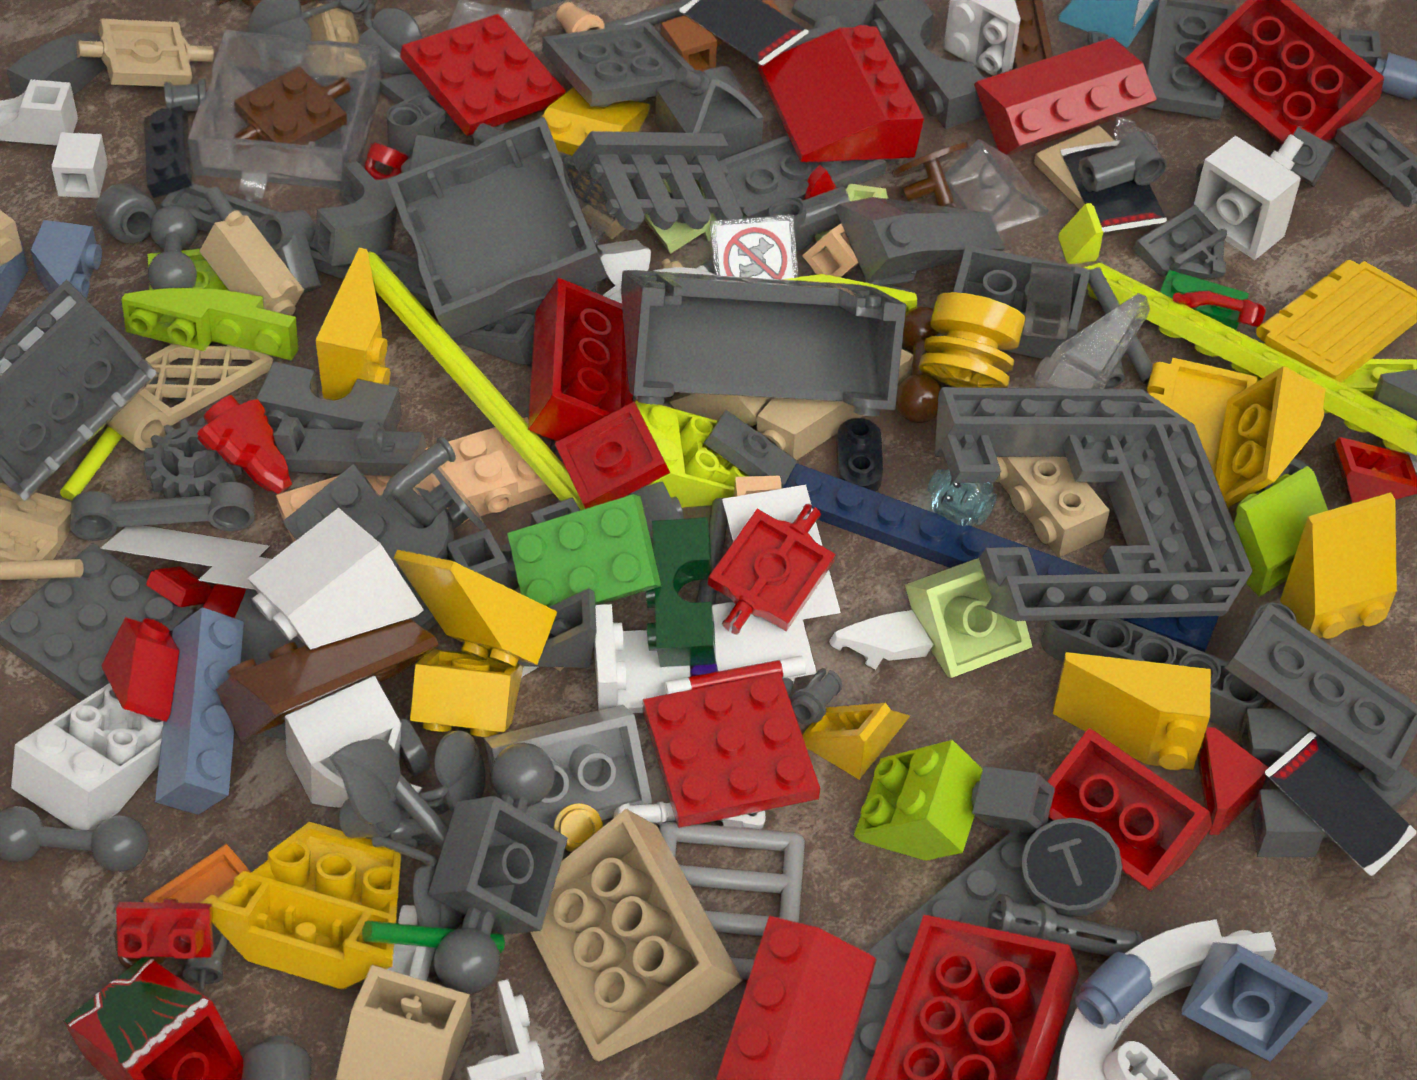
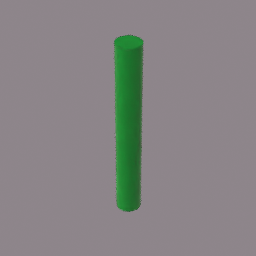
M366 921L362 928V938L366 942L437 948L447 934L457 929ZM491 933L490 937L495 942L499 954H501L505 947V938L502 934Z

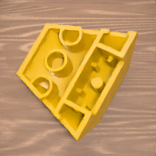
M308 822L269 851L266 862L251 873L242 871L234 877V886L219 897L213 894L201 903H212V923L248 962L344 989L366 979L372 965L384 969H389L393 966L394 944L366 942L362 938V928L366 921L396 923L401 853L386 847H373L371 839L348 838L343 831Z

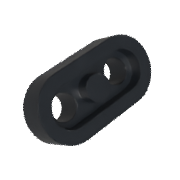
M849 419L838 430V478L876 492L881 486L883 475L881 431L874 422L868 419Z

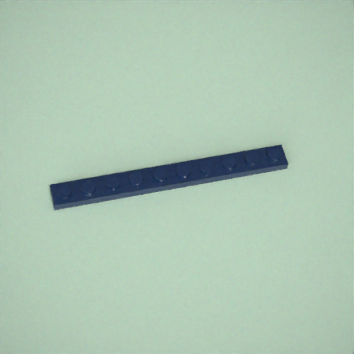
M797 463L783 487L789 488L806 485L812 509L816 507L821 513L817 520L949 568L980 558L985 548L1028 547ZM1028 547L1037 575L1103 574ZM1219 616L1120 619L1205 653Z

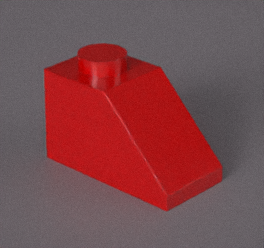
M125 617L101 667L122 709L167 722L172 708L179 649L169 633L170 630L156 620L144 618L140 622Z

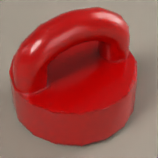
M373 142L370 144L364 167L375 180L388 179L401 174V166L409 158L407 154ZM376 161L393 167L390 174H383L377 171L375 168Z

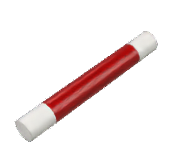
M796 656L665 681V693L682 692L779 672L782 678L806 674V665L803 656Z

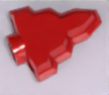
M228 395L215 403L204 414L203 418L208 424L199 429L197 434L198 440L206 449L216 450L228 464L242 467L250 478L266 491L280 494L290 488L292 482L284 456L275 446L273 429L268 423L269 420L265 415V408L258 399L239 404L233 395Z

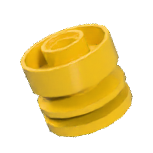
M958 292L938 295L930 323L934 330L944 336H931L925 340V350L929 353L921 355L919 370L925 375L931 376L935 380L952 387L1008 388L1009 376L1006 372L1013 369L1014 359L1000 350L1018 348L1025 324V316L1019 310L1007 304L979 295Z

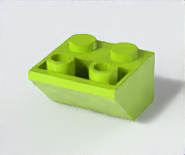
M1308 466L1292 475L1288 473L1282 475L1270 488L1258 495L1256 493L1249 494L1236 508L1237 515L1234 525L1253 570L1246 584L1259 597L1287 580L1308 516L1328 511L1315 473Z
M953 740L880 758L879 764L874 771V778L866 801L861 808V815L854 837L860 842L925 861L963 853L975 816L973 814L972 792L975 784L981 779L983 769Z

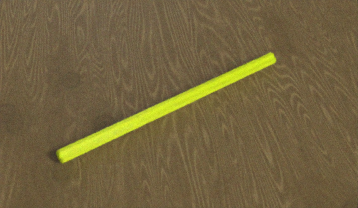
M368 252L375 291L560 501H564L573 497L580 511L584 510L585 507L570 475L560 459L535 432L528 430L527 422L381 258L374 252Z

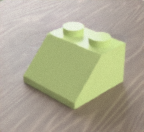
M979 558L905 585L911 609L934 644L930 650L947 677L953 678L1032 648L1026 621H1014L985 608L992 596Z

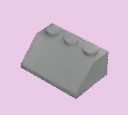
M623 704L484 738L490 771L498 754L503 749L516 743L536 745L549 755L555 771L554 784L549 794L542 801L528 806L526 814L552 829L557 814L564 807L573 803L589 805L598 812L602 820L612 818L616 808L626 803H629V805L652 804L635 715Z

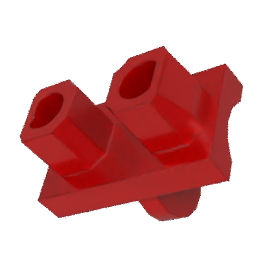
M168 898L163 903L119 902L116 907L118 956L123 958H211L214 953L212 903H178L177 899Z

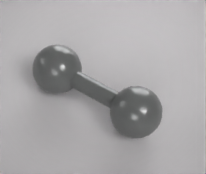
M179 205L164 206L151 219L150 233L152 239L160 248L164 249V252L154 257L148 268V280L153 290L193 288L196 283V267L193 261L186 254L182 253V250L190 247L195 241L198 226L194 215L185 207Z
M12 806L0 811V859L8 862L28 860L41 847L92 851L97 862L110 871L124 872L138 866L148 851L149 840L146 830L137 820L128 816L110 817L104 820L95 831L44 827L41 819L35 812L21 806Z

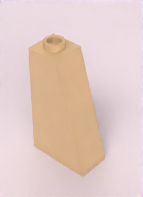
M901 349L898 386L905 378L911 376L913 354ZM773 397L757 416V432L766 436L769 441L798 460L836 435L839 427L845 421L861 418L864 415L854 413V406L843 401Z

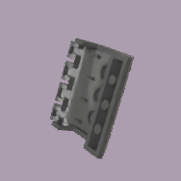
M67 279L0 342V477L24 501L28 500L159 374Z

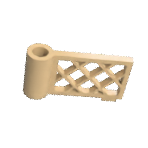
M171 344L145 358L159 373L156 376L159 377L158 383L148 384L107 425L139 450L153 448L151 437L153 435L166 436L164 426L176 424L181 419H185L269 372L273 364V358L264 353L231 345L208 346L204 352ZM178 358L193 359L192 365H169L170 362ZM201 359H224L223 366L200 365ZM231 360H251L253 362L248 366H231ZM166 378H190L189 385L165 384ZM197 378L221 379V381L214 385H196ZM163 397L186 398L185 401L172 408L162 402Z

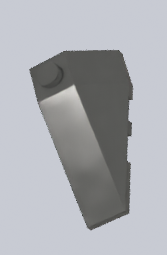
M876 197L840 203L835 207L867 282L962 261L966 244L997 251L1005 250V246L988 212Z

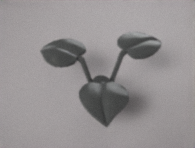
M262 0L255 7L248 23V39L253 46L273 57L291 59L305 52L311 42L312 30L305 19L339 6H343L350 12L365 10L364 23L369 29L360 36L358 41L361 55L370 66L382 72L392 74L412 72L400 58L401 48L404 44L422 39V34L415 19L408 12L400 8L383 9L375 15L372 21V12L375 11L374 5L377 0H334L302 12L299 0Z
M464 731L448 733L439 742L435 756L436 774L442 785L435 790L419 793V795L425 801L442 798L446 795L449 808L453 813L458 801L482 798L486 776L484 761L475 743V739ZM365 739L348 744L333 753L329 758L340 773L348 795V800L343 803L340 810V825L343 833L348 838H372L373 847H386L425 863L426 866H422L416 871L413 883L414 904L420 926L457 929L461 923L463 913L428 895L438 864L437 858L387 837L398 829L401 821L399 808L403 807L397 801L393 792L400 779V765L394 749L384 740Z

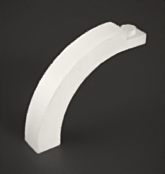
M1216 919L1192 923L1166 931L1142 942L1125 953L1127 955L1134 954L1147 964L1151 971L1152 991L1123 1020L1115 1025L1110 1024L1105 1029L1091 1024L1077 1007L1065 1035L1054 1080H1106L1103 1069L1104 1060L1112 1052L1123 1031L1149 1005L1165 995L1193 985L1213 942L1238 944L1271 962L1276 951L1271 932L1253 934L1251 931L1243 930L1231 933L1227 937H1221Z

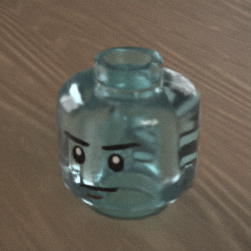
M949 468L946 470L938 469L931 478L927 491L932 494L930 502L932 511L959 526L982 525L991 514L997 500V495L993 493V483H953Z

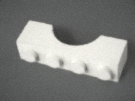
M30 79L29 85L23 94L13 99L0 100V141L58 145L61 132L73 133L78 116L71 84L67 82Z

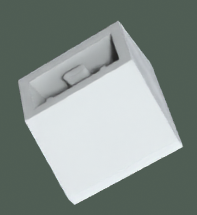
M950 0L944 49L967 62H972L974 66L993 76L1012 70L1020 24L1015 0Z

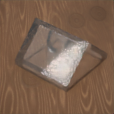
M980 139L944 174L954 199L952 205L958 209L990 213L997 231L1048 215L1047 206L1011 158Z

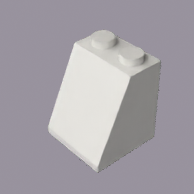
M339 508L248 577V580L258 593L252 600L261 613L269 621L273 620L289 641L297 636L309 649L415 617L424 611L381 543Z

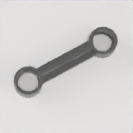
M224 482L214 486L208 496L116 502L112 496L103 492H84L77 495L71 502L70 529L73 534L81 539L100 541L111 537L116 532L117 527L210 521L214 527L220 530L239 531L249 527L254 521V493L252 489L242 483Z

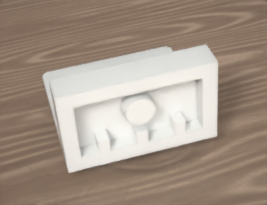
M612 604L595 605L597 633L594 643L598 710L623 704L633 713H643V699L666 695L665 681L691 677L690 666L660 667L657 651H649L647 630L623 631L622 622L613 623Z
M508 979L499 981L497 983L501 1031L509 1056H490L481 1060L475 1066L467 1067L468 1080H542L540 1073L544 1071L542 1056L537 1041H530L526 1026H529L530 1022L523 995L513 996Z

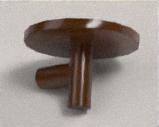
M960 143L938 150L892 170L893 178L925 169L928 178L903 187L908 201L911 202L934 193L938 206L944 207L954 203L940 163L969 149L968 143Z

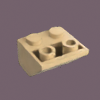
M372 965L351 1011L336 1080H449L472 1026L470 995Z

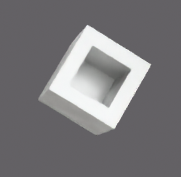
M61 132L52 163L58 196L100 197L108 165L102 134Z

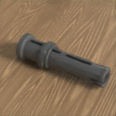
M1005 894L996 896L988 915V928L1067 944L1072 949L1109 957L1115 952L1127 953L1142 943V935L1139 931L1121 929L1094 921L1056 914L1055 910L1046 903L1040 902L1035 906L1013 902L1012 898ZM1015 919L1024 920L1025 924L1017 923ZM1076 932L1102 937L1105 939V942L1077 936Z

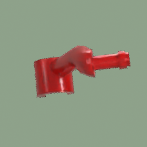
M1211 291L1175 293L1173 295L1175 303H1181L1190 308L1214 305L1238 311L1237 322L1254 327H1259L1263 324L1266 308L1262 304L1246 299H1235Z

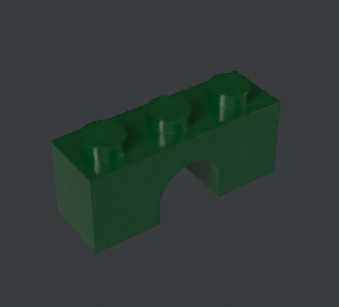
M708 517L652 521L653 538L650 539L661 587L646 591L647 608H655L656 622L647 623L649 651H657L660 667L716 664L715 625L712 602H688L678 595L681 588L687 583L695 580H708L712 573Z

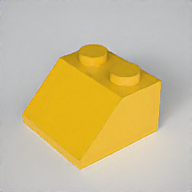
M433 649L415 664L410 721L423 722L424 729L437 732L451 731L452 726L470 728V734L478 737H490L498 735L499 732H506L513 721L523 666L517 663L516 667H511L489 657L487 660L464 652Z

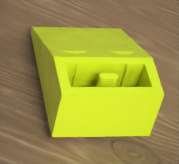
M637 400L635 401L671 472L648 485L663 481L670 497L676 496L682 508L711 506L717 498L734 497L735 477L750 476L704 444L717 420L659 404H645Z

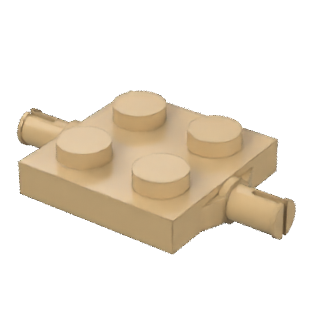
M100 19L98 31L101 42L78 40L76 45L77 57H96L103 60L107 66L111 85L164 86V82H171L173 86L191 84L192 72L189 64L190 61L212 63L214 57L212 46L189 45L182 36L179 22Z

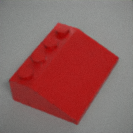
M1246 0L1191 52L1184 61V63L1281 145L1284 144L1290 134L1293 135L1298 127L1328 142L1336 136L1337 129L1358 120L1380 99L1385 78L1292 0Z
M858 25L855 27L837 28L778 54L764 65H758V71L800 162L915 158L924 117L877 27Z
M923 915L865 1080H1046L1079 977V971L1070 945Z

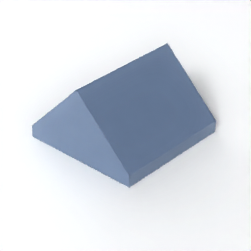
M1213 942L1182 1006L1181 1014L1270 1062L1328 1000V993L1238 944Z

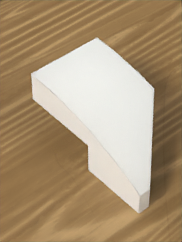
M913 610L885 614L855 623L834 632L829 641L831 646L839 651L842 647H849L862 654L866 659L865 664L875 670L883 658L890 661L926 657L934 645Z

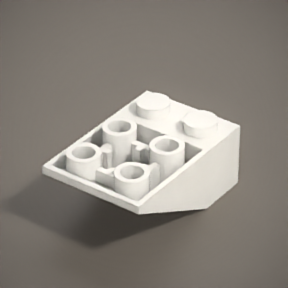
M109 683L15 744L11 788L74 830L93 831L104 820L116 815L159 765L163 721L122 709Z

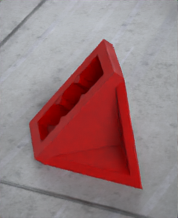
M1339 437L1331 444L1351 504L1390 492L1395 500L1417 494V475L1409 454Z

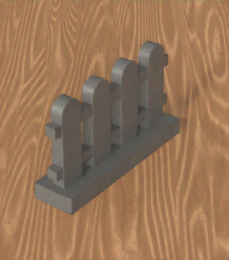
M591 131L571 157L577 171H589L593 179H599L608 199V202L605 204L608 214H615L617 221L625 229H637L645 218L644 214H648L652 223L663 230H668L678 219V214H682L684 221L694 229H702L710 220V213H714L720 225H736L743 218L742 210L745 208L742 199H736L726 179V176L729 174L726 165H720L718 159L729 147L723 133ZM629 179H633L641 199H637ZM662 179H666L674 199L670 198ZM695 179H698L707 199L703 198Z

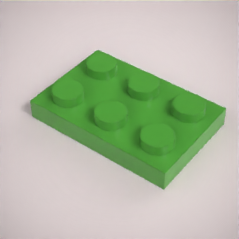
M629 495L508 533L521 594L547 607L553 606L588 588L595 592V605H600L661 587L641 496Z

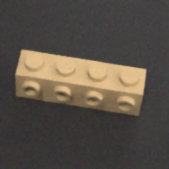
M997 457L1001 473L995 482H1000L1010 495L1015 509L1025 514L1033 524L1040 541L1048 544L1058 557L1071 553L1104 537L1110 510L1087 482H1075L1066 457Z

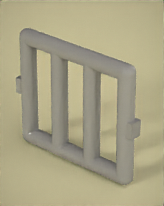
M723 820V826L696 824L678 828L676 822H664L660 825L659 830L674 857L676 855L677 842L784 851L783 874L686 865L679 866L690 886L781 894L780 913L777 918L799 923L805 840L801 834L742 828L743 821ZM705 911L715 931L723 933L762 936L769 917ZM730 957L741 978L749 979L754 959Z

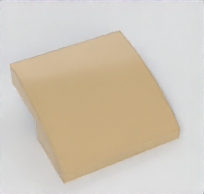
M0 483V562L53 560L71 530V502L36 492L28 500L24 501L7 484Z

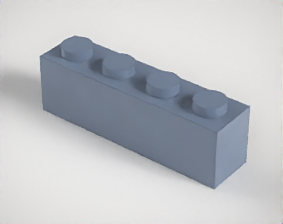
M202 607L173 628L172 638L179 649V658L171 714L167 722L163 721L156 803L199 815L229 796L234 726L216 689L229 678L227 671L240 663L244 621Z

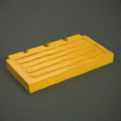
M1346 260L1302 295L1282 308L1279 313H1276L1257 327L1256 335L1265 342L1264 345L1339 382H1343L1417 323V290L1365 261L1358 264L1352 260Z
M1172 357L1171 364L1164 362L1153 364L1147 392L1194 424L1215 476L1227 400L1256 383L1258 377Z

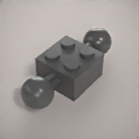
M530 743L510 745L503 749L494 760L491 780L496 793L501 799L496 796L458 801L456 803L428 893L429 896L465 914L462 928L447 934L439 943L434 956L436 974L447 988L466 994H474L484 990L494 981L500 967V954L495 942L490 937L492 929L502 935L542 930L568 837L526 814L528 806L542 801L549 794L555 779L552 760L543 749Z

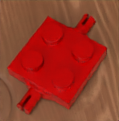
M805 504L793 523L777 520L758 508L708 577V586L727 596L736 604L722 622L723 627L727 631L732 627L731 633L739 634L750 615L753 614L754 616L766 619L787 632L835 561L836 554L816 543L808 533L816 520L821 516L820 511L816 507L811 512L812 505Z

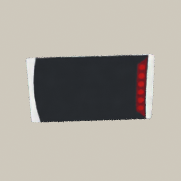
M692 0L679 9L681 13L760 65L766 64L809 33L808 30L762 0Z
M1121 140L1067 148L1060 151L1084 204L1092 203V206H1094L1103 232L1167 222L1150 184L1138 185L1133 179L1096 192H1088L1082 184V177L1079 171L1080 159L1114 149Z
M1309 732L1265 771V774L1371 876L1385 865L1417 833L1410 824L1313 732Z

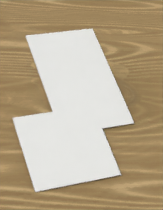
M806 485L722 499L733 542L757 508L777 520L793 523L803 509V506L805 504L811 505ZM815 522L808 533L816 543L822 546ZM829 570L787 632L766 619L751 614L741 628L740 633L737 635L732 634V627L727 631L723 627L722 622L736 604L728 602L712 605L718 671L803 656L806 674L792 676L791 678L817 673L803 620L841 613Z
M150 526L125 527L101 547V549L212 566L199 581L254 590L255 588L248 580V577L271 560L259 557L269 547L268 545Z

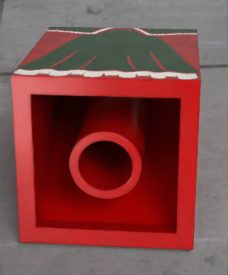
M142 957L63 1020L83 1056L106 1080H242L244 1059L214 1003L150 957Z

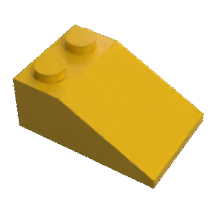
M573 87L548 106L542 117L546 119L558 151L573 156L591 131L639 132L650 110V104L627 100L615 102L606 107L590 106Z
M364 248L358 249L315 340L322 393L325 399L339 400L344 398L352 391L357 379L389 385L390 368L385 367L388 343L387 339L382 338L381 320L368 251Z
M1282 366L1227 400L1215 473L1216 481L1227 508L1243 500L1249 494L1256 493L1274 483L1321 426L1324 418L1325 388Z
M1391 492L1308 516L1280 602L1290 608L1295 614L1298 624L1318 638L1331 639L1346 630L1362 625L1367 627L1374 626L1387 618L1397 592L1395 498Z
M397 549L394 560L445 634L463 642L461 651L487 660L489 657L511 667H516L518 660L538 665L557 611L454 561Z
M1066 652L1053 705V714L1085 732L1088 728H1091L1119 749L1146 765L1161 766L1168 770H1193L1210 719L1211 669Z

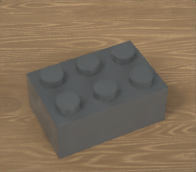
M966 244L953 292L987 297L1019 310L1025 316V324L1018 348L1002 351L1070 364L1091 269Z

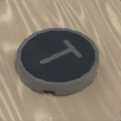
M1077 818L1054 820L1036 830L1026 842L1021 859V870L1024 886L1036 903L1041 902L1050 905L1056 911V914L1075 917L1089 915L1107 905L1118 888L1122 874V862L1119 848L1109 833L1093 822Z

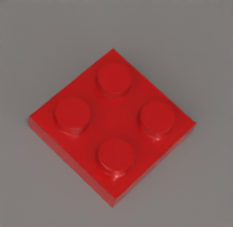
M635 401L555 443L585 509L623 498L671 473Z

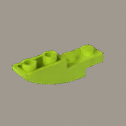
M167 288L126 293L121 298L125 331L127 333L204 352L212 341L291 361L298 352L296 317L265 310L263 297L218 289Z

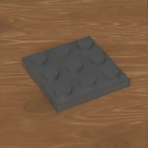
M649 22L543 37L542 52L590 106L606 107L612 103L627 100L643 101L648 97L656 96V88L675 82V73L680 67L695 71Z
M91 543L74 558L80 559L83 563L84 570L81 577L51 578L0 623V644L80 701L109 684L101 665L125 617L140 622L144 618L156 620L170 630L169 633L172 637L173 628L194 614V611L188 606L180 608L146 585L148 579L94 543Z

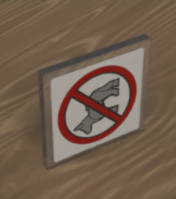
M793 215L710 221L714 275L766 279L798 277Z

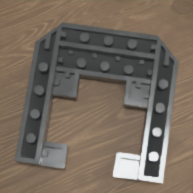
M941 388L938 396L935 457H945L953 483H995L1001 473L997 457H1066L1075 482H1104L1127 546H1110L1103 555L1109 574L1037 575L1028 547L985 548L979 561L992 596L985 607L986 609L1014 621L1224 616L1253 570L1193 423L1142 389Z

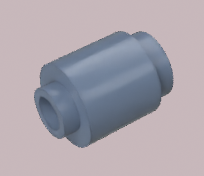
M1389 52L1385 59L1377 58L1374 69L1385 77L1382 92L1411 101L1413 97L1417 98V61Z
M1115 952L1080 986L1081 993L1075 1000L1079 1011L1091 1024L1098 1028L1105 1029L1110 1024H1118L1152 991L1151 971L1140 957L1134 954L1127 955L1122 952Z

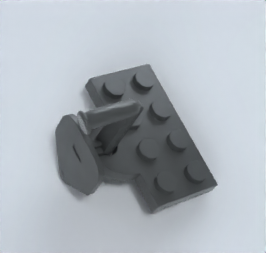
M438 437L437 443L429 447L387 482L383 495L380 496L360 469L353 464L282 521L297 540L337 508L341 509L381 543L424 610L410 619L427 631L438 622L394 560L397 549L445 559L448 555L447 544L454 539L453 529L461 525L468 518L481 531L487 527L475 507L440 467L447 461L454 462L456 460L453 448L444 437ZM431 473L440 482L431 492L415 487Z

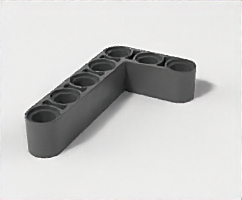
M1268 603L1259 606L1255 611L1243 640ZM1269 603L1296 622L1295 614L1290 608L1280 603ZM1122 619L1045 621L1041 640L1042 647L1048 655L1064 662L1065 653L1069 652L1211 669L1209 721L1224 728L1240 731L1246 710L1262 709L1266 700L1265 696L1225 669L1229 662Z

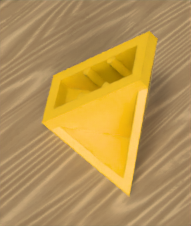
M886 703L826 707L824 717L819 722L811 723L802 736L808 750L860 780L910 718V715L893 711Z

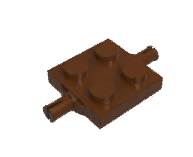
M298 66L235 99V112L246 122L247 128L229 136L231 145L236 151H240L242 148L257 141L270 147L283 159L347 125V113L334 100L351 92L348 80H345V77H341L327 86H322L316 83Z

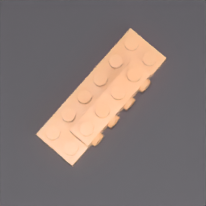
M528 417L523 418L528 424ZM496 427L448 441L454 450L456 460L454 462L447 461L440 467L471 502L480 516L498 513L506 510L508 507L553 493ZM431 473L415 487L431 492L440 482ZM364 475L380 496L383 495L387 482L393 477ZM338 476L277 494V506L283 520ZM288 530V532H289V534H290V536H291L292 541L295 542L296 539L293 537V535H292V534L290 533V531Z

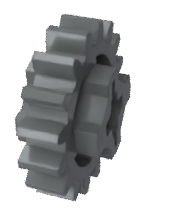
M199 418L194 426H190L186 419H181V428L176 430L170 425L164 426L166 436L153 435L151 437L153 448L144 449L146 462L143 464L147 480L151 481L154 492L163 490L164 498L206 496L214 486L220 483L236 482L235 475L242 474L243 469L242 467L228 464L216 450L206 449L198 440V430L206 425L204 418Z

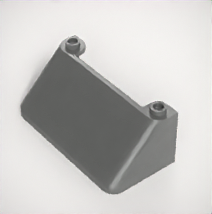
M643 270L622 271L621 298L629 392L633 396H638V402L664 404L665 397L673 396L674 392L843 401L854 406V413L865 416H879L881 409L895 410L906 304L879 289L843 283Z

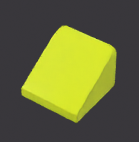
M1092 203L1085 204L1059 233L1058 239L1068 264L1097 261L1103 230Z

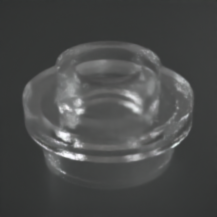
M254 163L252 171L243 170L239 194L246 195L245 200L251 203L252 201L262 203L269 171L259 169L260 165Z

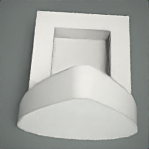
M637 239L596 245L606 274L615 286L619 285L622 281V271H648L651 251L648 247H644Z

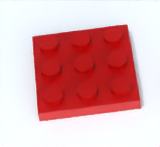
M499 13L404 44L401 48L400 58L466 136L474 134V131L482 123L495 127L545 109L566 93V90Z
M780 672L643 699L642 711L678 828L819 799L821 788Z

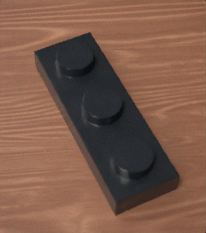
M183 106L159 109L150 116L144 117L147 187L152 197L156 198L192 186L188 117Z

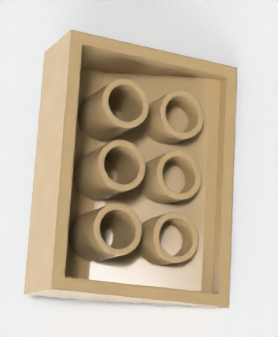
M628 809L623 810L561 861L542 930L530 932L593 1059L597 1061L606 1059L705 1011L743 981L657 825Z

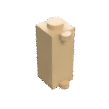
M239 210L231 212L225 221L214 223L200 249V253L228 290L263 297L265 310L292 316L296 310L295 305L304 289L248 215L243 216Z

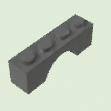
M882 0L875 2L873 20L870 22V27H877L896 65L907 78L910 88L913 91H917L924 100L929 113L936 116L945 129L986 116L974 86L976 81L985 78L972 62L946 60L938 57L926 48L931 40L934 15L923 0Z

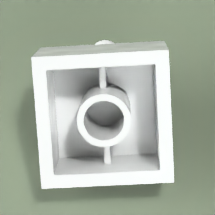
M1291 134L1278 152L1274 150L1270 157L1239 137L1234 136L1204 160L1194 205L1203 212L1218 230H1227L1226 242L1253 260H1256L1282 239L1286 233L1301 180L1300 176L1291 171L1295 164L1292 160L1304 143Z
M375 676L285 716L286 756L313 804L341 808L343 803L348 800L342 777L329 758L344 746L359 740L381 739L391 745L399 761L401 722ZM410 784L418 794L421 793L422 787Z

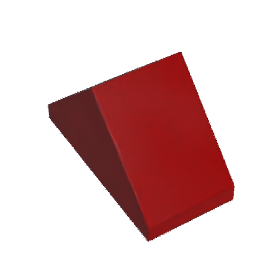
M1207 727L1199 750L1198 763L1205 809L1210 812L1213 826L1209 831V835H1219L1257 798L1267 776L1265 771L1269 767L1215 727Z

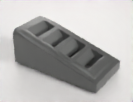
M516 313L453 338V340L459 344L510 362L530 365L533 358L535 315Z

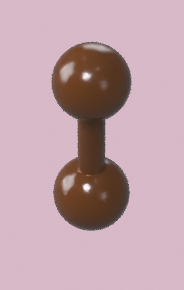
M925 306L914 307L905 312L902 345L913 354L912 375L905 378L899 384L896 396V407L899 413L905 419L915 423L928 422L937 416L938 396L942 388L934 378L925 375L919 370L921 355L929 353L925 350V340L938 334L931 327L930 323L934 309Z

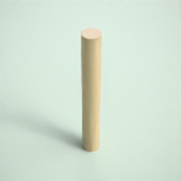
M80 559L0 562V580L77 578L82 576L84 567Z

